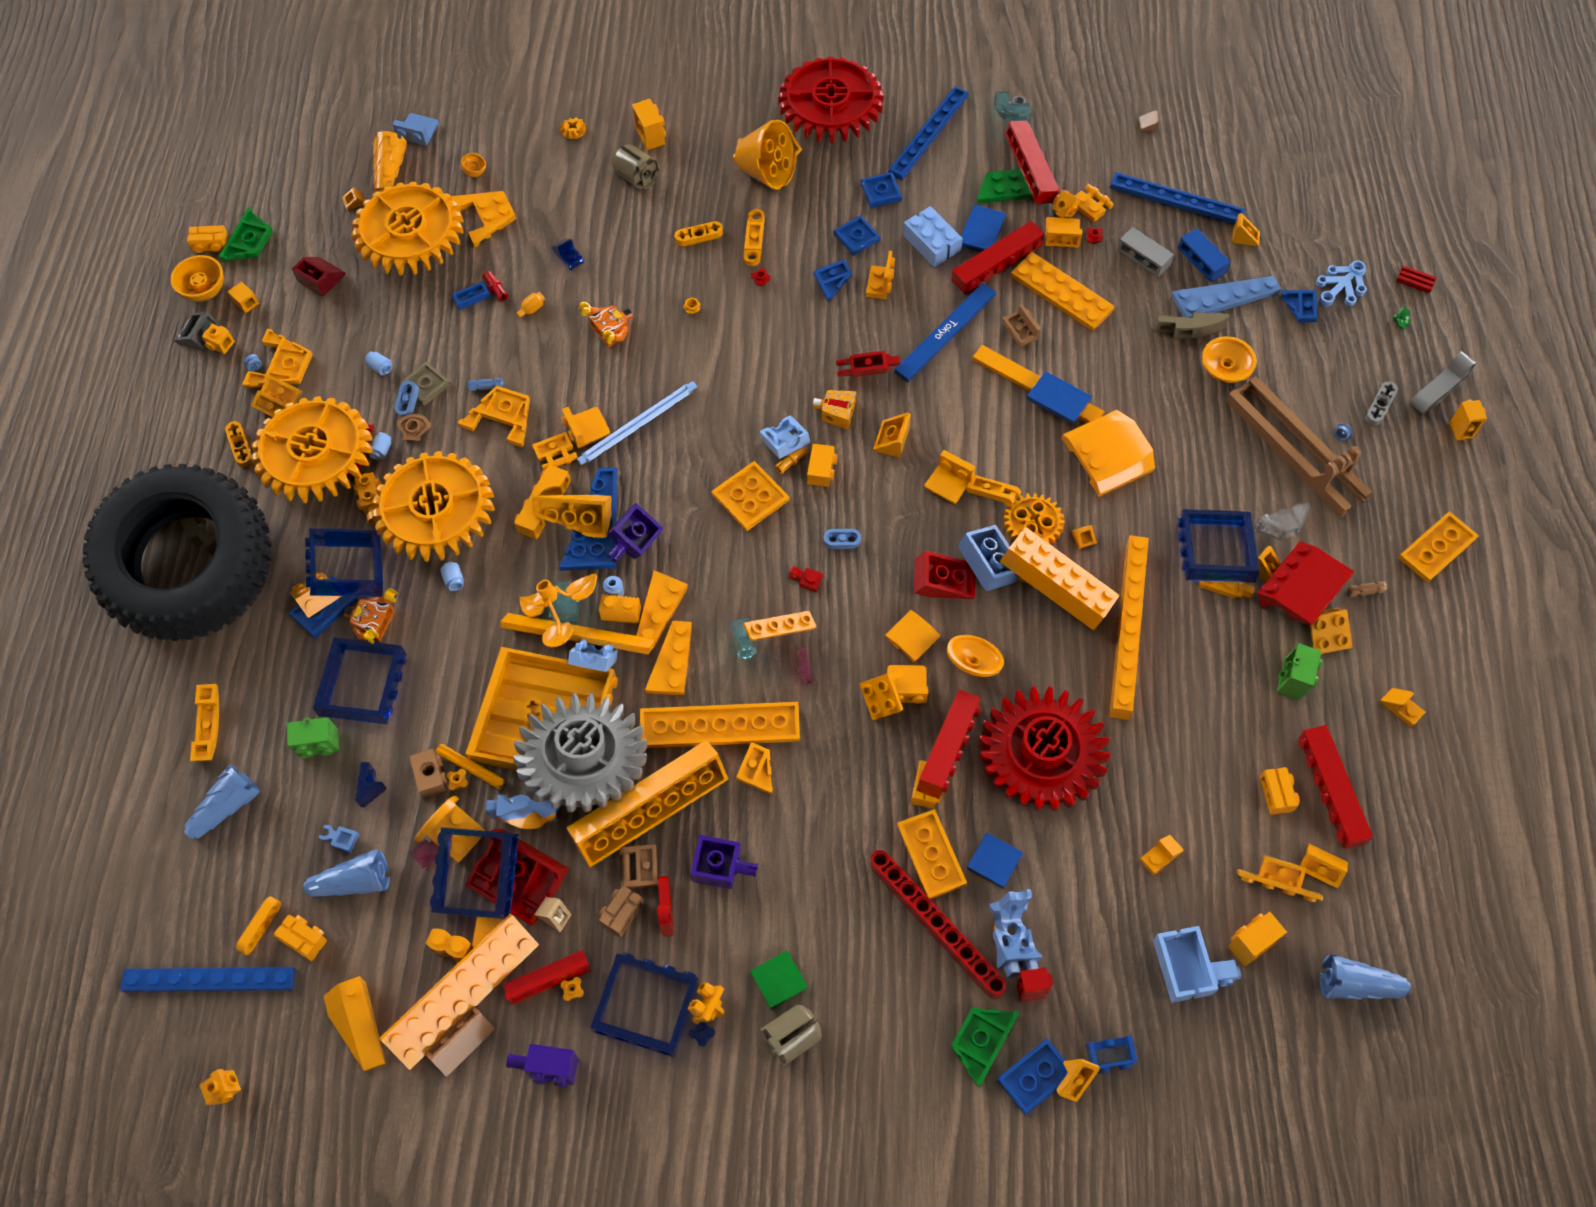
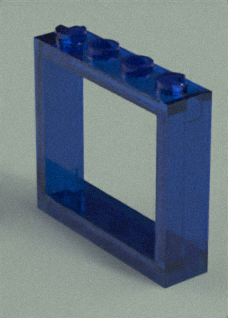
M1182 509L1181 516L1177 518V528H1180L1178 540L1182 542L1180 556L1184 559L1182 570L1185 571L1186 580L1255 583L1260 569L1251 512ZM1190 524L1239 526L1245 566L1195 564Z
M309 528V538H305V547H309V549H305V561H309L306 562V574H309V576H306V588H310V596L382 597L381 538L376 530ZM315 546L370 547L372 551L373 580L316 579Z
M334 637L313 706L316 714L322 717L387 725L390 714H393V701L398 696V683L402 681L403 664L405 665L407 662V653L402 645L377 642L371 644L369 641ZM345 650L393 656L378 711L330 705Z
M441 827L437 837L439 847L438 853L435 856L436 873L432 880L434 891L430 899L431 912L505 919L511 914L519 834ZM452 835L503 839L495 911L444 907Z
M617 953L590 1027L592 1032L675 1058L690 1013L688 1007L694 1000L699 986L696 974L689 971L680 973L669 965L661 967L655 965V962L649 959L641 961L635 959V956L632 954L623 953L621 955ZM622 964L689 984L670 1043L602 1022Z

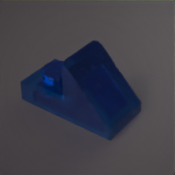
M572 238L564 239L551 247L569 270L584 263V258L574 248Z
M361 762L355 798L360 807L367 806L387 789L383 782L375 781L376 770L369 762Z

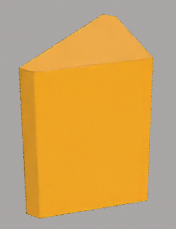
M908 412L883 420L873 450L900 458L910 429L911 414Z

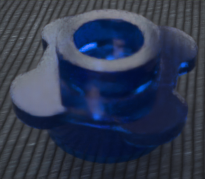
M699 1021L697 1026L689 1031L690 1038L695 1039L701 1047L706 1046L710 1038L715 1035V1030L709 1028L704 1021Z

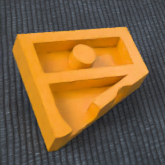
M751 742L735 780L771 795L773 786L771 783L770 750Z

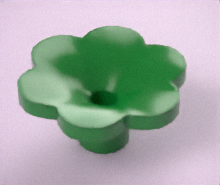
M1402 307L1397 314L1393 315V321H1397V326H1400L1401 329H1405L1410 323V310H1407V307Z

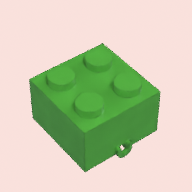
M1298 643L1284 658L1282 671L1278 674L1279 684L1277 693L1300 700L1309 693L1312 687L1315 688L1318 682L1317 670L1320 669L1322 659H1320L1321 651Z
M306 717L303 721L287 723L288 747L299 757L311 758L316 754L328 756L332 755L333 752L339 751L338 728L328 717L318 719Z

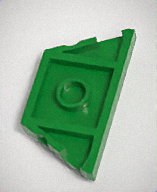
M1020 169L986 173L977 197V204L1033 198Z
M247 208L219 254L220 261L258 257L273 233L272 228L263 222L259 216H256L250 208Z
M971 1008L951 1048L977 1087L980 1088L1020 1012Z

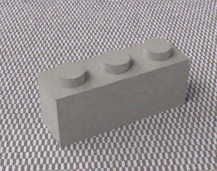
M1133 227L1120 239L1117 249L1157 277L1171 265L1174 256L1168 249H1165Z

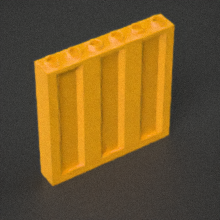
M501 647L466 751L467 758L476 763L517 771L516 769L520 767L515 765L513 755L521 754L516 751L514 741L525 742L521 738L519 730L520 726L525 727L524 703L530 698H537L541 704H545L554 714L556 713L557 697L561 698L566 709L571 708L573 693L577 694L581 707H585L588 695L593 693L595 708L599 709L606 696L609 697L611 706L613 700L611 693L618 683V677H616L614 669L609 668L604 672L569 665L566 659ZM534 703L528 706L532 711V715L540 717V714H535V708L539 706Z

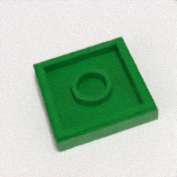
M787 950L750 971L770 1010L808 989L806 982Z

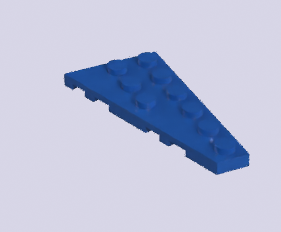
M598 468L589 495L611 496L612 514L609 532L617 522V468ZM573 530L572 539L566 548L564 559L559 566L560 571L617 568V563L611 561L613 557L610 559L607 557V554L616 546V543L608 535L606 538L587 537Z

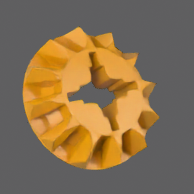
M569 117V120H564L560 124V132L565 138L577 139L585 134L586 124L582 119L578 120L577 117L571 119Z

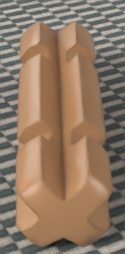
M1383 581L1377 582V584L1352 585L1348 588V594L1350 597H1356L1358 594L1363 596L1375 594V592L1384 593L1387 590V586Z

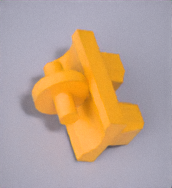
M708 982L699 985L697 993L703 998L701 1001L698 999L693 1000L688 1007V1010L694 1015L691 1021L695 1024H698L699 1021H713L715 1017L721 1018L723 1016L724 1010L720 1007L722 1001L719 1000L724 991L721 985L712 986Z

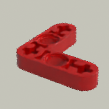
M669 876L658 877L660 905L657 906L658 921L662 935L671 936L674 935L670 882Z

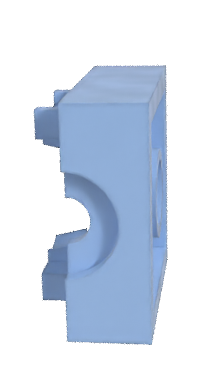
M791 415L782 419L777 428L767 427L760 431L763 443L779 459L811 443L809 433Z
M581 639V642L576 643V646L569 651L568 664L606 672L616 663L618 649L613 648V645L609 644L598 650L595 648V645L587 644L585 639Z

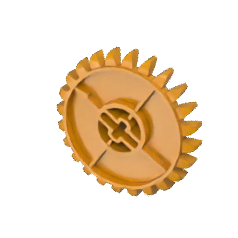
M410 182L406 185L398 183L394 187H384V191L373 193L371 200L367 199L363 202L364 208L357 210V218L352 223V239L357 253L361 251L363 261L366 262L370 258L373 269H376L382 260L386 274L389 273L392 264L395 263L400 276L403 275L405 263H409L414 275L417 274V261H421L428 271L431 270L430 256L442 264L443 259L440 249L453 255L449 241L460 245L457 233H464L462 225L459 223H464L458 204L453 202L452 197L448 193H443L441 188L434 187L431 189L428 183H423L422 185H417L416 182Z
M321 396L314 397L313 401L301 398L299 403L289 402L286 404L285 409L275 410V416L272 419L267 418L263 421L265 428L257 430L256 436L258 440L252 443L254 454L251 456V461L255 466L254 471L257 477L260 478L262 476L261 481L266 489L272 484V491L277 497L284 488V494L290 502L296 490H298L303 503H307L309 490H312L317 500L321 502L323 500L322 488L324 487L336 497L338 496L335 485L337 481L350 489L351 485L346 474L350 473L360 478L361 473L355 463L369 466L367 458L361 452L373 453L370 444L366 442L372 441L373 438L370 432L365 430L369 427L367 422L361 419L360 413L356 409H351L349 404L345 402L338 404L335 398H328L326 401H323Z
M436 451L434 456H428L425 452L421 453L418 459L413 457L407 458V463L403 466L401 464L395 465V472L393 474H385L383 477L385 485L377 486L376 492L378 496L372 500V505L375 509L372 512V519L374 522H377L375 529L378 535L383 533L382 538L385 545L388 546L393 541V548L398 555L406 545V552L410 560H413L419 548L425 562L429 561L431 549H435L439 559L442 561L445 558L444 546L448 545L451 551L458 556L460 554L458 540H461L471 548L473 543L469 536L470 531L483 537V531L477 521L491 524L489 515L483 511L495 510L493 503L487 499L494 498L492 489L487 487L490 485V482L485 475H481L483 474L481 468L477 465L471 466V462L467 458H461L458 461L455 453H450L445 457L441 451ZM433 503L435 505L436 514H434Z

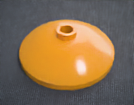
M1235 337L1215 338L1205 346L1202 353V363L1205 370L1215 379L1228 383L1240 382L1250 377L1257 363L1255 352L1251 346Z
M958 635L953 637L948 643L947 654L951 662L958 669L969 675L990 677L998 674L1003 668L1004 659L1001 652L985 639L973 635Z

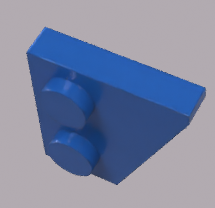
M843 259L815 270L813 275L828 302L851 278L852 272L846 260Z
M1316 290L1281 291V298L1298 323L1317 322Z

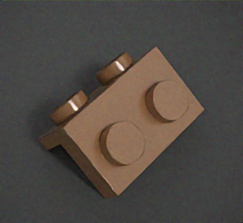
M1023 304L1019 305L1017 312L1002 318L1003 325L1019 347L1038 340L1040 326L1034 321L1030 311Z

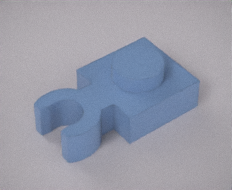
M324 825L323 828L329 831V834L327 836L319 835V838L323 842L332 841L330 845L333 848L351 853L360 834L341 826L338 827L337 831H334L331 826Z

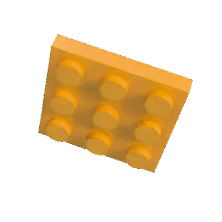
M755 461L711 491L712 496L746 532L790 501V497Z

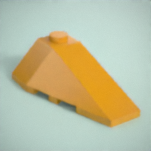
M532 496L533 515L549 522L563 525L569 530L578 531L587 537L606 538L612 514L611 496Z
M359 976L337 984L323 996L331 1022L363 1071L386 1064L367 983Z

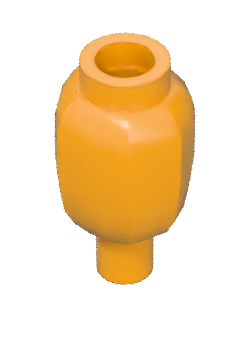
M540 292L531 293L523 300L521 309L516 314L520 318L525 314H533L543 306V301L546 300Z

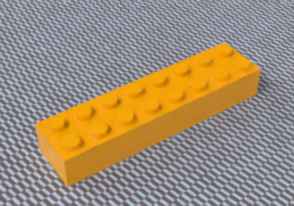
M706 740L635 784L631 791L621 793L622 799L619 801L611 799L607 802V807H599L568 826L567 830L588 866L591 868L729 780L719 754Z

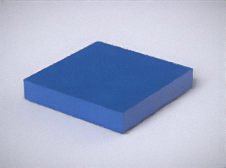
M892 172L860 180L870 208L902 201V195Z
M861 215L833 230L834 236L852 256L874 245L881 239L878 233Z
M986 832L967 869L1004 889L1023 852Z

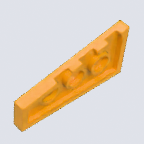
M672 621L646 685L645 693L684 696L692 622Z

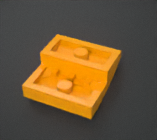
M268 375L261 391H257L251 407L274 417L275 410L285 409L286 404L289 402L296 404L302 390Z
M910 610L884 636L897 650L901 649L912 662H915L941 635L922 617Z

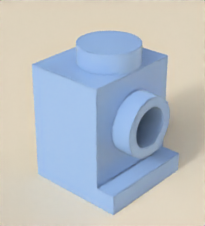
M1235 960L1211 963L1217 985L1220 984L1221 987L1230 986L1236 979H1241V971L1239 966H1236Z

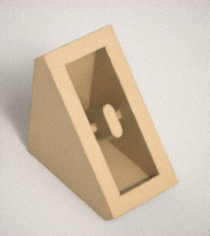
M545 897L535 916L556 931L561 932L571 913L561 900Z

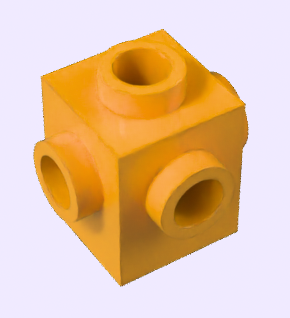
M1062 190L1055 197L1052 209L1061 218H1071L1077 212V206L1081 199L1069 191Z
M211 324L202 335L205 346L209 350H216L224 355L235 342L225 327Z
M216 1070L210 1074L211 1077L199 1085L206 1105L227 1103L241 1090L234 1070Z

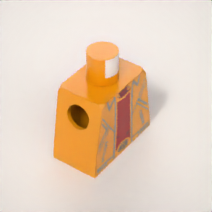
M828 390L825 400L814 398L813 409L822 410V421L849 430L856 403V392Z

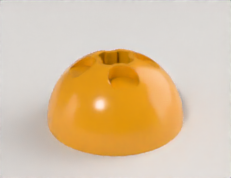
M205 255L192 256L181 261L171 274L173 289L184 299L193 302H203L212 299L220 292L224 282V273L220 263L216 259Z

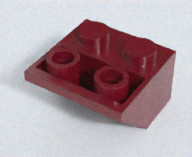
M303 257L292 268L297 282L322 297L346 275L344 271L321 257Z

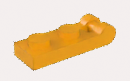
M977 475L966 486L968 493L1003 502L1008 507H1011L1015 502V498H1018L1021 494V490L1016 486Z

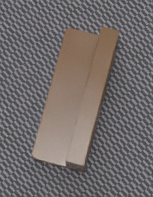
M473 1006L425 1054L445 1076H448L495 1028Z

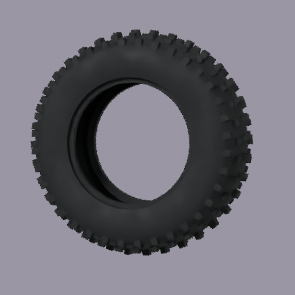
M166 464L162 469H158L155 466L151 467L147 473L140 471L132 480L126 478L120 488L115 486L112 489L113 491L109 494V498L104 497L102 499L104 503H101L100 509H95L94 513L96 516L93 515L92 521H89L88 527L90 529H87L84 540L87 543L83 544V554L86 555L83 558V565L85 568H88L84 573L88 581L92 582L88 586L92 593L97 596L95 597L98 601L97 603L102 608H105L109 617L112 619L116 617L119 620L118 624L124 628L129 625L132 632L139 634L142 631L144 636L152 639L156 635V638L159 640H169V638L172 641H179V638L181 640L185 638L186 640H193L194 635L205 637L209 635V631L216 633L223 629L222 625L227 624L229 626L236 620L235 617L237 615L241 617L248 610L246 608L247 605H253V601L257 599L256 594L260 595L262 590L259 588L264 587V582L267 580L265 574L268 575L271 564L267 561L272 560L271 550L268 549V547L272 546V541L266 536V534L270 533L269 526L266 522H263L265 517L263 511L258 509V502L254 497L249 498L247 495L248 491L244 487L238 489V483L233 478L227 480L226 475L217 472L215 475V471L210 468L203 467L201 470L199 465L187 468L186 464H179L178 467ZM186 517H202L214 521L217 530L216 550L212 560L200 575L190 582L174 588L156 589L146 586L141 570L142 557L148 542L156 532L165 525Z

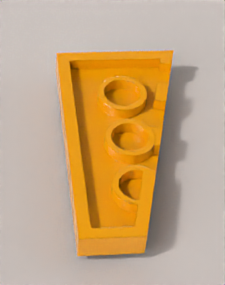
M654 570L636 636L655 639V647L687 591L688 584Z

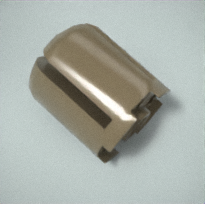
M632 144L623 145L615 152L612 159L615 173L636 188L645 190L655 183L654 178L657 171L660 172L658 162Z
M803 1005L792 1007L759 1029V1032L763 1031L766 1037L763 1043L771 1056L775 1057L777 1055L783 1062L780 1065L782 1068L821 1040V1027L818 1021L780 1044L779 1041L814 1017L813 1013Z

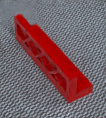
M581 950L504 983L507 1001L512 1006L556 987L564 980L570 981L574 977L590 972L591 968L584 951Z

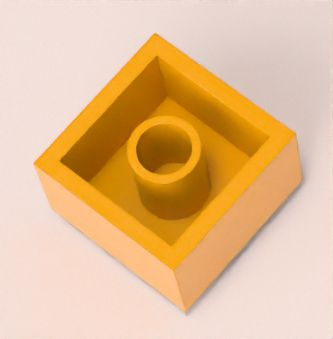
M651 99L632 104L635 129L646 150L665 145L664 137H666V132L663 127L665 121L662 115L659 116L657 105L653 104Z
M1268 912L1266 915L1260 913L1251 920L1252 922L1247 926H1242L1230 938L1232 942L1228 945V948L1244 967L1274 946L1287 933L1271 912Z

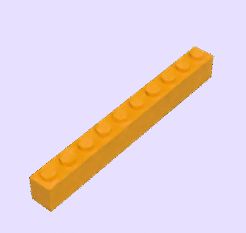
M1130 535L1125 550L1109 714L1111 718L1124 720L1130 719L1134 707L1149 538Z

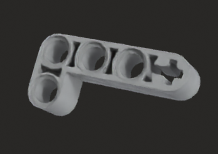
M1461 351L1452 360L1448 368L1418 392L1409 404L1425 415L1467 379L1476 362Z

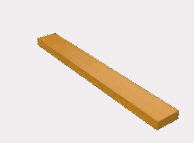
M981 345L972 358L976 363L1029 392L1041 378V376L984 345ZM1089 403L1078 418L1089 423L1104 416L1105 411Z
M507 613L501 620L502 628L543 635L548 628L557 626L556 621ZM571 624L573 633L569 640L581 642V639H585L587 644L604 647L610 644L615 649L649 654L655 643V639Z

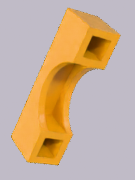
M550 464L546 470L542 471L540 480L533 486L529 499L524 501L523 509L520 514L515 516L514 525L518 533L536 540L538 539L545 527L544 519L533 515L532 496L563 495L571 482L568 471Z

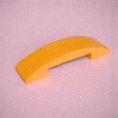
M217 684L196 685L195 704L197 705L195 742L191 743L190 761H212L219 727Z

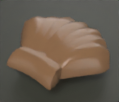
M408 414L397 422V426L403 433L402 440L420 441L421 436L431 428L428 419L420 414Z

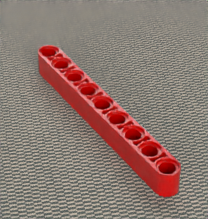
M883 850L875 851L871 856L870 867L878 878L991 999L1002 997L1006 989L1004 978L887 852ZM876 859H883L885 864L880 866L875 864L874 861ZM896 874L899 876V879L893 881L888 876ZM910 889L914 894L906 896L902 891ZM923 904L927 906L928 910L925 912L919 911L917 906ZM939 920L942 926L934 927L931 922ZM948 935H952L957 939V941L955 943H949L946 940V937ZM968 951L971 954V958L964 959L960 953ZM983 967L986 970V974H977L975 968ZM990 984H999L1001 990L997 992L993 991L990 987Z

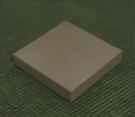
M427 361L400 382L401 385L404 381L410 380L418 385L417 401L423 406L427 405L451 385L450 381Z

